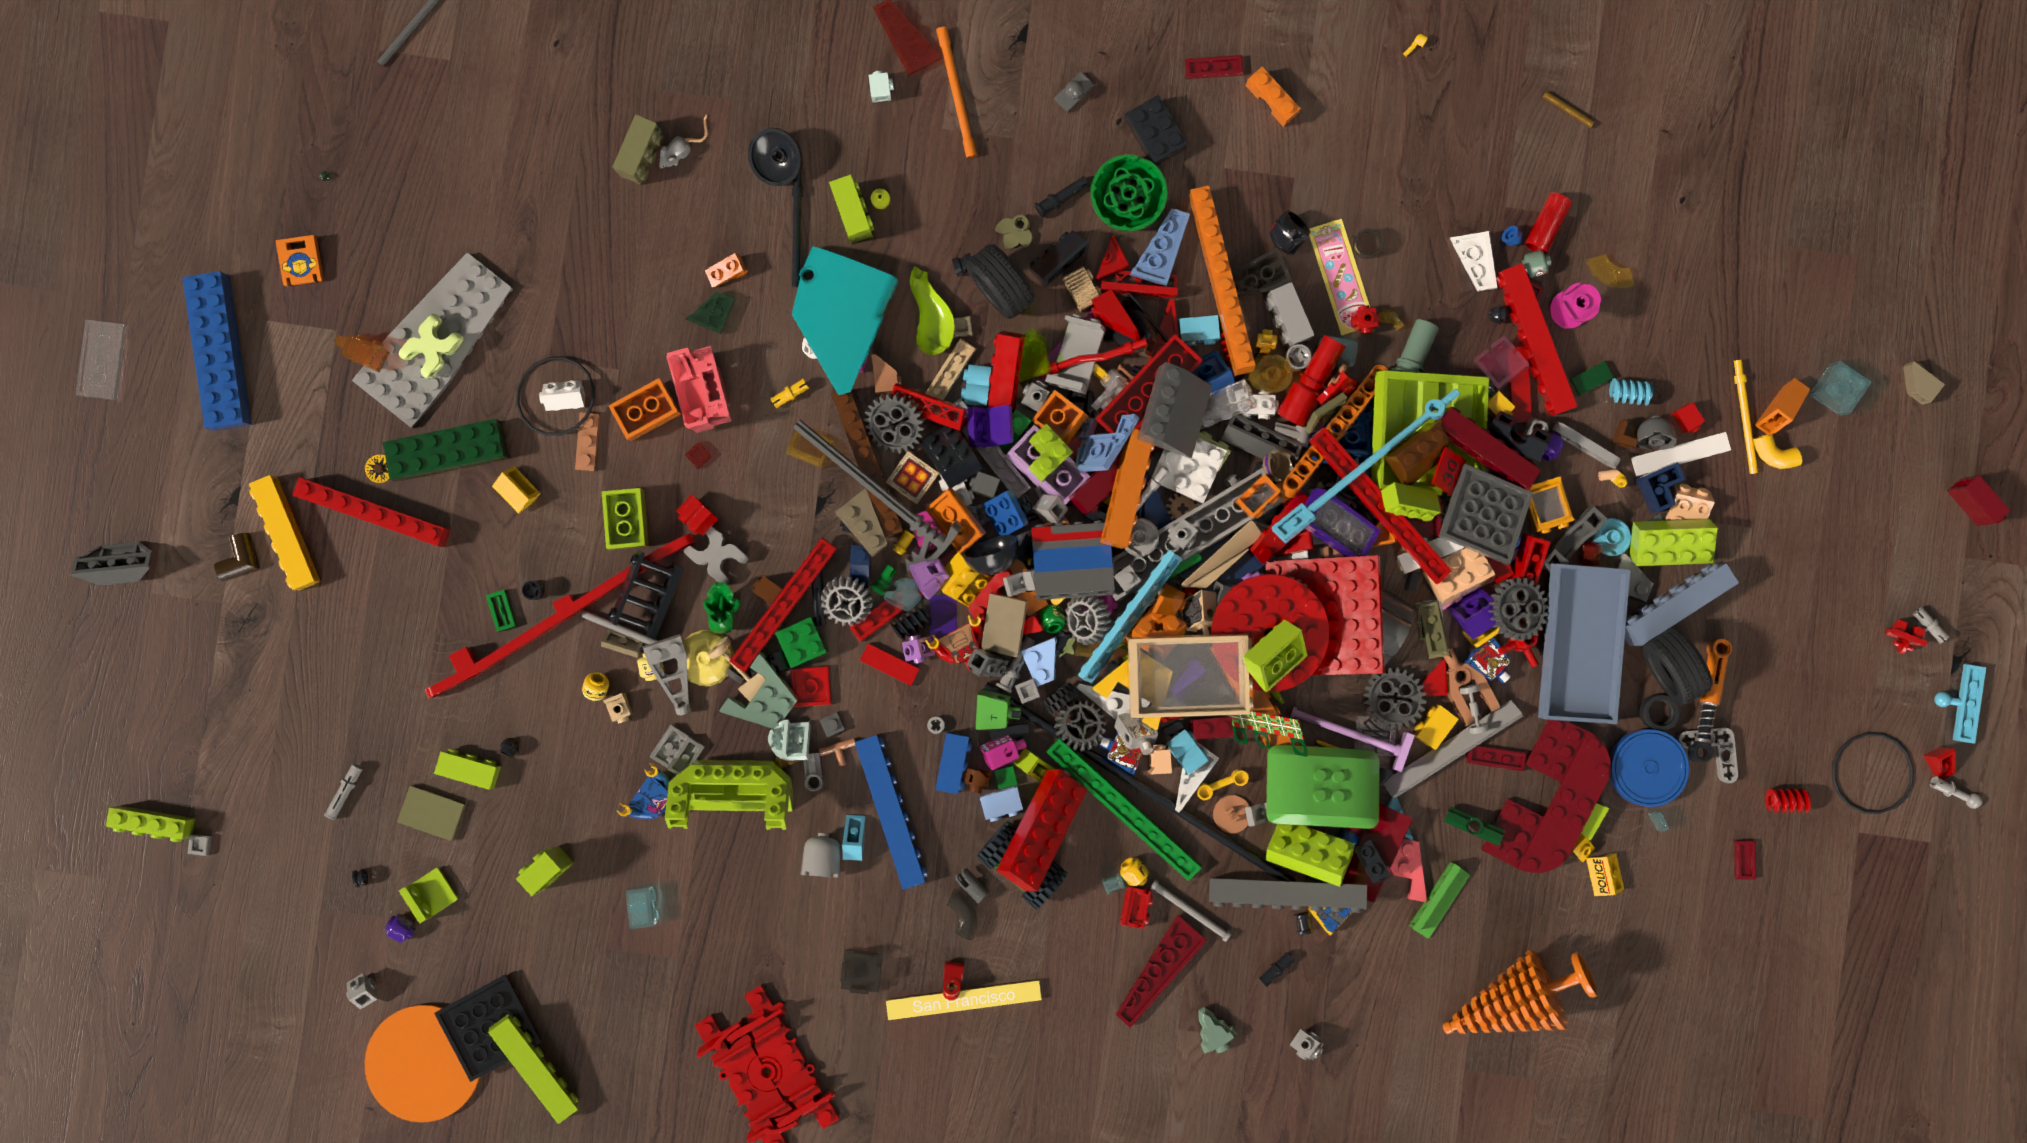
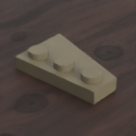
M865 488L838 509L836 515L873 557L887 546V541Z

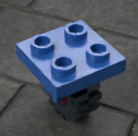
M1012 489L982 504L998 536L1008 535L1029 524L1025 513L1034 507L1028 494L1018 499Z

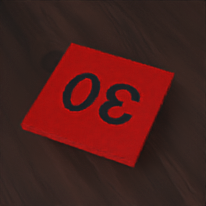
M1444 447L1432 484L1452 496L1462 466L1466 464L1467 460L1449 448Z

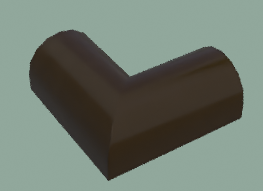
M246 532L228 537L234 557L214 564L216 575L221 581L259 570L260 567L250 534Z

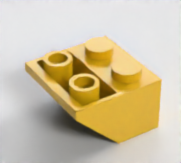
M958 552L945 567L949 578L944 581L940 589L944 594L969 607L992 577L973 571L965 563L962 553Z

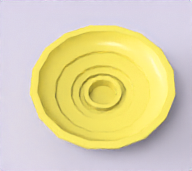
M700 630L692 633L683 641L684 649L689 653L687 659V679L690 682L699 686H712L722 682L728 676L726 671L728 668L732 669L733 667L722 654L715 659H711L707 655L710 649L724 638L722 634L714 633L711 630ZM730 644L726 652L733 657L734 652Z

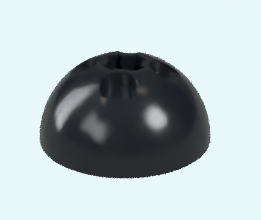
M1015 535L990 537L966 548L962 552V557L965 563L979 574H1000L1014 563L1018 554V539Z

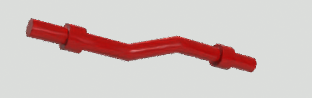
M1144 338L1133 343L1130 341L1124 343L1122 347L1105 353L1078 355L1059 363L1056 361L1050 363L1048 367L1037 370L1036 374L1040 378L1051 373L1053 375L1057 374L1062 369L1079 363L1105 361L1125 353L1128 355L1135 352L1136 349L1147 346L1148 340Z

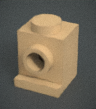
M625 693L603 700L612 722L618 721L619 724L629 720L628 716L633 715ZM616 706H620V707H621L620 713H617V712H616V710H615V707H616Z

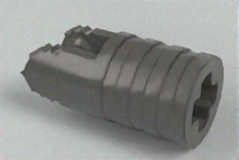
M964 868L962 873L955 876L957 883L977 904L990 892L967 868Z

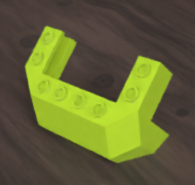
M695 760L669 782L665 811L667 827H683L688 829L690 810L765 811L764 820L766 821L767 830H771V828L786 830L788 811H793L791 778L774 761Z

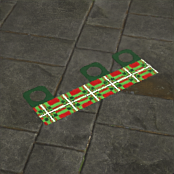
M1250 711V714L1228 715L1232 717L1233 734L1238 743L1248 744L1244 729L1246 728L1253 730L1257 745L1261 748L1270 749L1271 745L1267 733L1290 737L1295 754L1304 757L1308 756L1298 720ZM1236 730H1240L1243 733L1244 741L1238 739ZM1259 734L1266 738V745H1262L1259 742ZM1296 741L1303 745V753H1300L1295 748Z

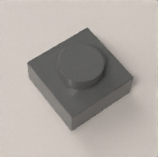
M838 712L819 720L827 738L845 730Z

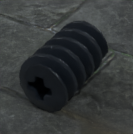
M921 602L922 609L915 606V613L909 609L908 617L903 613L901 614L902 620L896 617L895 625L889 621L894 632L901 640H905V634L911 637V630L918 633V626L924 629V622L929 625L932 624L931 616L923 602Z

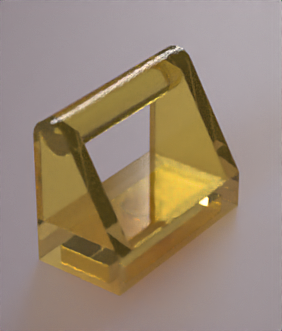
M795 431L785 453L823 469L828 456L823 453L821 458L795 449L798 437L801 435ZM820 435L831 445L833 444L834 440Z

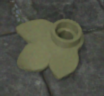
M1016 215L1013 219L1005 218L995 228L996 232L1004 235L1003 243L1005 249H1013L1019 243L1027 248L1032 241V234L1029 230L1030 221L1025 215ZM1023 222L1024 226L1022 228H1019L1017 226V223Z

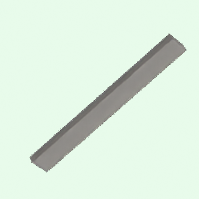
M1512 700L1506 702L1499 709L1479 720L1480 724H1488V731L1470 734L1469 727L1439 745L1436 750H1431L1403 768L1402 772L1399 771L1392 775L1383 786L1392 798L1395 799L1523 717L1521 711Z

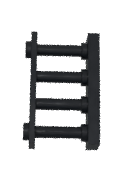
M637 550L630 559L631 567L615 607L611 608L608 618H610L609 622L616 626L618 621L621 620L644 628V634L656 640L684 568L672 563L671 567H665L643 559L645 553ZM640 566L664 574L667 577L665 583L658 585L636 577ZM633 584L657 592L659 595L657 602L651 603L629 595ZM628 602L651 610L650 620L644 621L622 613L625 603Z

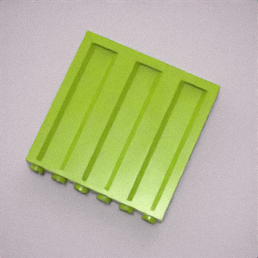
M1399 371L1375 372L1372 455L1423 415L1428 401L1432 399L1441 400L1454 389H1457L1460 395L1446 405L1445 408L1455 407L1461 411L1460 414L1464 417L1473 419L1477 426L1487 429L1489 377ZM1429 419L1372 465L1371 480L1380 490L1394 482L1401 484L1384 457L1425 424L1434 423L1435 420ZM1449 442V449L1467 460V465L1485 472L1484 465ZM1437 465L1411 485L1436 491L1437 495H1442V492H1444L1432 484Z

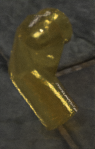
M1382 310L1379 312L1380 322L1392 323L1396 330L1405 325L1395 311Z

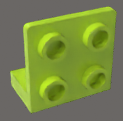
M435 868L414 883L399 890L419 924L458 900L457 895L439 868Z

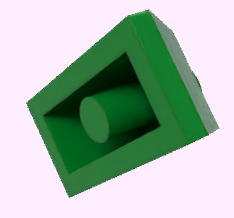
M1017 410L1012 414L1013 442L1000 445L1008 452L1017 444L1032 423L1030 419Z

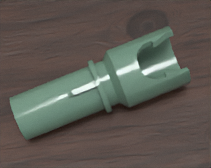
M1417 319L1401 357L1396 360L1397 367L1392 368L1390 371L1423 373L1424 363L1439 328L1431 322Z

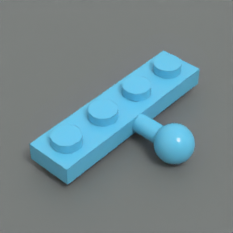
M1963 665L1959 698L1950 697L1946 692H1939L1935 695L1934 701L1939 707L1957 706L1952 740L1975 744L1986 667Z

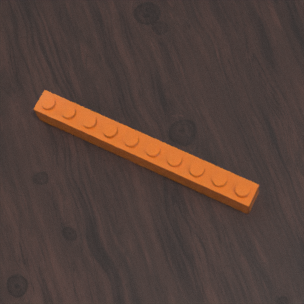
M1208 185L1190 189L1189 200L1234 376L1253 372L1255 361L1210 187Z

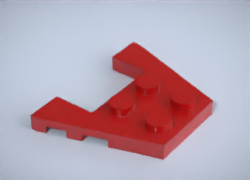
M1010 568L1000 574H995L968 607L974 619L977 618L976 613H979L983 631L989 594L993 592L1003 595L1000 588L1004 586L1003 578L1013 575ZM1037 614L1025 620L1023 635L1040 632L1045 629Z

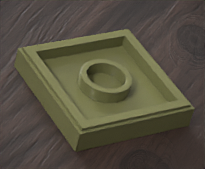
M1343 392L1313 412L1305 428L1308 434H1312L1335 417L1347 400V396Z

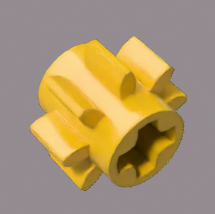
M1263 329L1262 333H1257L1256 347L1260 348V353H1269L1270 349L1276 348L1277 335H1272L1273 330Z

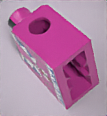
M1007 735L982 744L979 747L985 763L991 770H994L1018 759L1017 751L1027 746L1023 737L1013 740Z

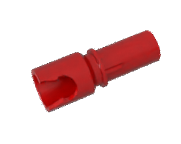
M1324 335L1304 373H1300V380L1293 382L1276 413L1304 428L1319 404L1317 398L1321 394L1322 389H1326L1332 377V371L1347 346Z

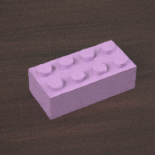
M1033 425L1005 457L1046 495L1059 496L1066 505L1070 500L1068 497L1090 476L1086 472L1078 471L1076 463L1068 457L1041 482L1028 469L1041 455L1029 442L1032 436L1040 430L1037 426Z

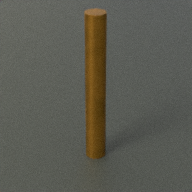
M1548 91L1542 97L1589 128L1595 122Z

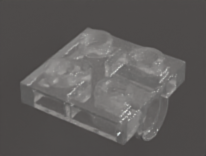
M1112 368L1100 380L1106 390L1091 406L1096 411L1100 407L1104 409L1113 400L1110 396L1113 393L1117 396L1126 386L1124 382L1127 378Z

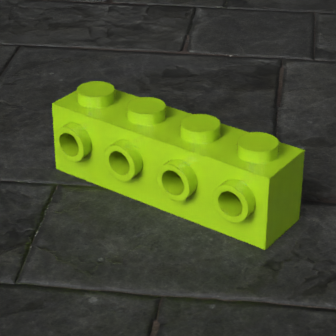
M126 806L109 807L106 827L113 828L115 832H125V830L132 831L133 835L143 836L145 833L151 834V838L155 839L169 837L170 841L182 842L183 839H187L190 837V834H193L195 818Z

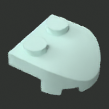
M789 719L780 721L779 725L774 730L771 729L768 735V742L774 754L786 761L808 760L810 723H790Z

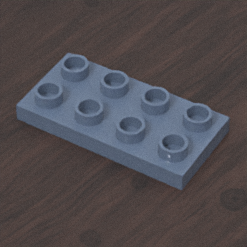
M1551 563L1547 605L1549 606L1547 609L1549 616L1546 617L1538 718L1617 724L1630 570Z

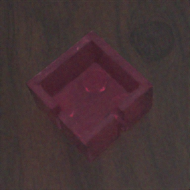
M1505 335L1490 346L1493 351L1491 354L1486 349L1474 359V363L1486 377H1489V380L1498 391L1502 390L1530 367L1519 351L1514 355L1516 348Z

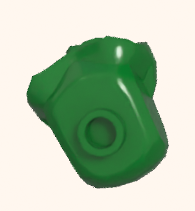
M717 582L709 589L707 593L709 599L703 600V607L708 613L710 630L717 634H726L734 629L736 612L741 602L739 599L733 598V592L727 584Z

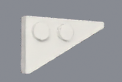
M1083 684L1076 686V688L1115 720L1119 714L1130 713L1128 694L1112 691L1108 698H1105L1094 691L1092 686ZM1142 698V707H1147L1150 702Z

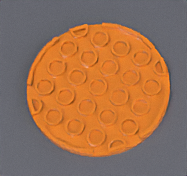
M419 1004L397 1011L378 1026L367 1046L365 1075L368 1086L379 1104L388 1112L401 1119L412 1122H431L443 1119L461 1108L470 1099L479 1083L480 1077L472 1082L469 1081L434 1014L444 1007Z

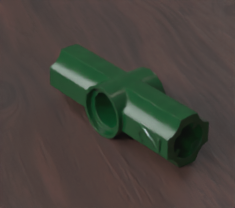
M1450 807L1444 820L1447 824L1499 846L1505 830L1453 807ZM1470 822H1479V831L1472 832L1469 829Z

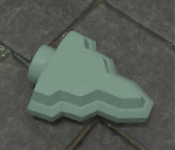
M1206 1007L1200 1008L1198 1010L1199 1022L1202 1026L1200 1031L1202 1042L1200 1044L1204 1053L1216 1050L1217 1053L1226 1051L1231 1047L1229 1041L1238 1035L1233 1026H1228L1224 1020L1217 1019L1214 1013Z

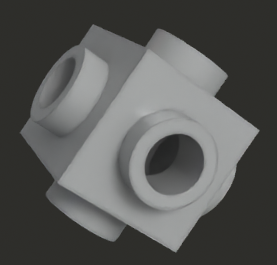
M1031 380L1029 384L1026 383L1021 392L1023 394L1020 400L1021 403L1038 412L1050 397L1048 395L1049 390L1046 388L1047 385L1039 380L1036 382Z
M1182 518L1178 524L1174 523L1167 531L1170 533L1168 535L1170 539L1169 544L1177 550L1179 548L1184 550L1186 547L1189 549L1196 541L1194 537L1198 530ZM1183 533L1185 537L1179 538L1178 535Z
M362 973L346 983L347 998L360 1010L377 1000L375 990L377 985L372 978H368L365 974Z
M1303 1029L1299 1030L1290 1046L1297 1050L1296 1054L1304 1060L1307 1058L1311 1060L1317 1059L1323 1051V1043L1319 1041L1321 1037L1312 1031L1308 1033Z

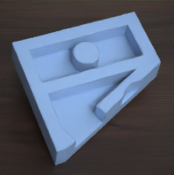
M1056 637L1021 651L1036 687L1055 679Z

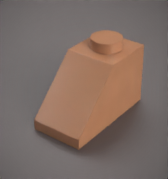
M872 354L875 393L877 395L892 393L894 384L902 385V377L898 376L897 371L880 357Z

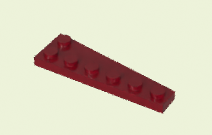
M1178 914L1115 1013L1130 1028L1207 941Z

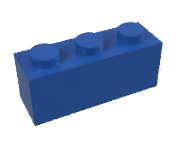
M950 732L946 733L935 790L958 794L959 790L963 791L964 779H961L962 773L967 770L969 760H965L966 752L970 753L972 746L969 736Z

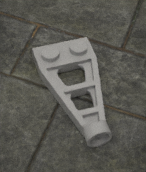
M680 634L642 646L648 665L675 706L676 714L684 715L691 712L692 709L688 701L687 659ZM672 658L677 659V672L666 675L661 669L660 663ZM680 678L682 690L672 692L668 681Z

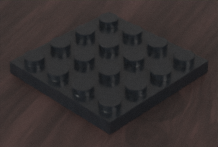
M507 974L434 1013L470 1082L509 1061L488 1033L489 1028L506 1015L510 1014L512 1018L515 1016L519 1020L521 1030L524 1033L528 1032L533 1040L531 1043L534 1047L542 1043Z

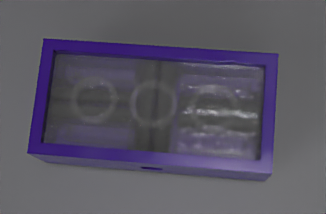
M1314 488L1304 506L1308 507L1326 493L1327 490ZM1335 496L1313 512L1315 520L1305 527V529L1344 557L1366 556L1381 532L1379 528Z

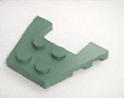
M760 652L750 666L751 669L766 678L748 706L729 696L719 711L774 729L779 725L780 721L785 719L799 698L785 680L780 678L774 666L770 665L765 659L766 656Z

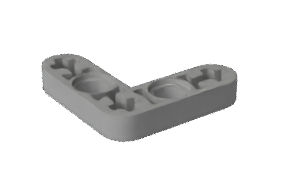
M1711 728L1712 734H1710L1709 739L1711 740V746H1715L1718 778L1724 783H1734L1738 778L1734 733L1729 728ZM1699 730L1681 731L1677 734L1676 740L1683 748L1689 749L1693 745V741L1685 743L1682 742V739L1685 738V735L1689 738H1696ZM1723 731H1724L1725 734L1728 735V737L1725 738V739H1720V738H1716V739H1715V736H1714V735H1722V734H1723ZM1724 750L1730 752V758L1727 761H1724L1721 757ZM1722 764H1731V766L1725 767ZM1727 769L1728 772L1732 773V776L1724 777V773H1727Z

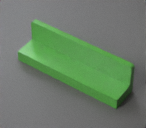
M1450 862L1428 895L1426 902L1423 903L1411 921L1409 927L1429 939L1468 880L1470 874Z

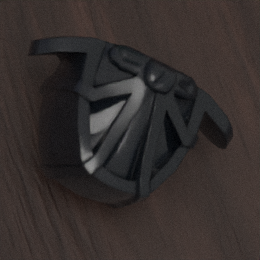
M1288 210L1283 212L1275 221L1270 230V237L1280 250L1287 255H1294L1306 239L1309 238L1311 231L1297 214Z

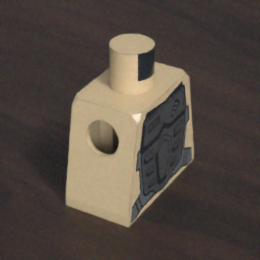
M1201 590L1185 599L1187 602L1183 610L1180 611L1183 622L1187 623V631L1197 632V635H1209L1208 628L1212 625L1214 612L1217 608L1216 592Z

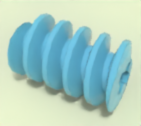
M1614 378L1610 384L1609 395L1614 398V403H1617L1619 398H1621L1622 404H1625L1627 399H1629V404H1633L1636 399L1637 405H1640L1642 400H1644V405L1648 406L1653 396L1654 385L1653 382L1650 384L1647 381L1641 383L1640 381L1633 382L1632 380H1627L1626 382L1624 379L1618 381V379Z

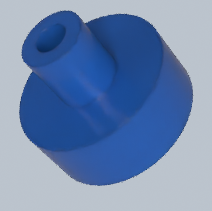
M1510 226L1503 232L1502 240L1508 246L1519 245L1522 242L1523 233L1517 226Z

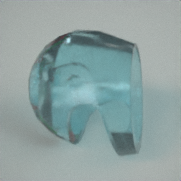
M903 577L893 583L897 587L895 591H887L884 595V599L891 605L904 611H910L921 600L922 592L914 579Z

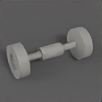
M1479 684L1460 688L1461 694H1469L1471 701L1469 706L1476 725L1469 727L1470 734L1489 730L1488 724L1479 723L1478 705L1473 697L1474 692L1480 691Z

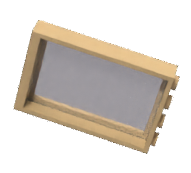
M1246 633L1128 637L1131 718L1250 714V709H1253V698L1249 695V689H1253L1252 677L1249 678V671L1246 669L1243 656L1248 650L1252 649L1251 638H1248Z

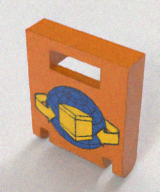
M316 235L276 240L282 281L285 287L290 286V282L293 286L315 283L316 277L314 274L317 275L319 282L324 281ZM305 241L306 248L291 250L289 243Z

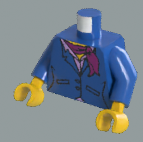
M649 763L653 769L651 771L644 769L648 777L629 803L632 807L621 802L620 805L625 807L623 811L617 810V812L621 816L628 815L637 819L652 820L660 817L666 811L668 786L671 781L669 776L657 769L654 763Z

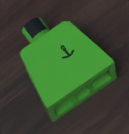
M985 689L979 691L977 695L976 730L1007 728L1010 718L1020 719L1021 708L1011 707L1010 696Z

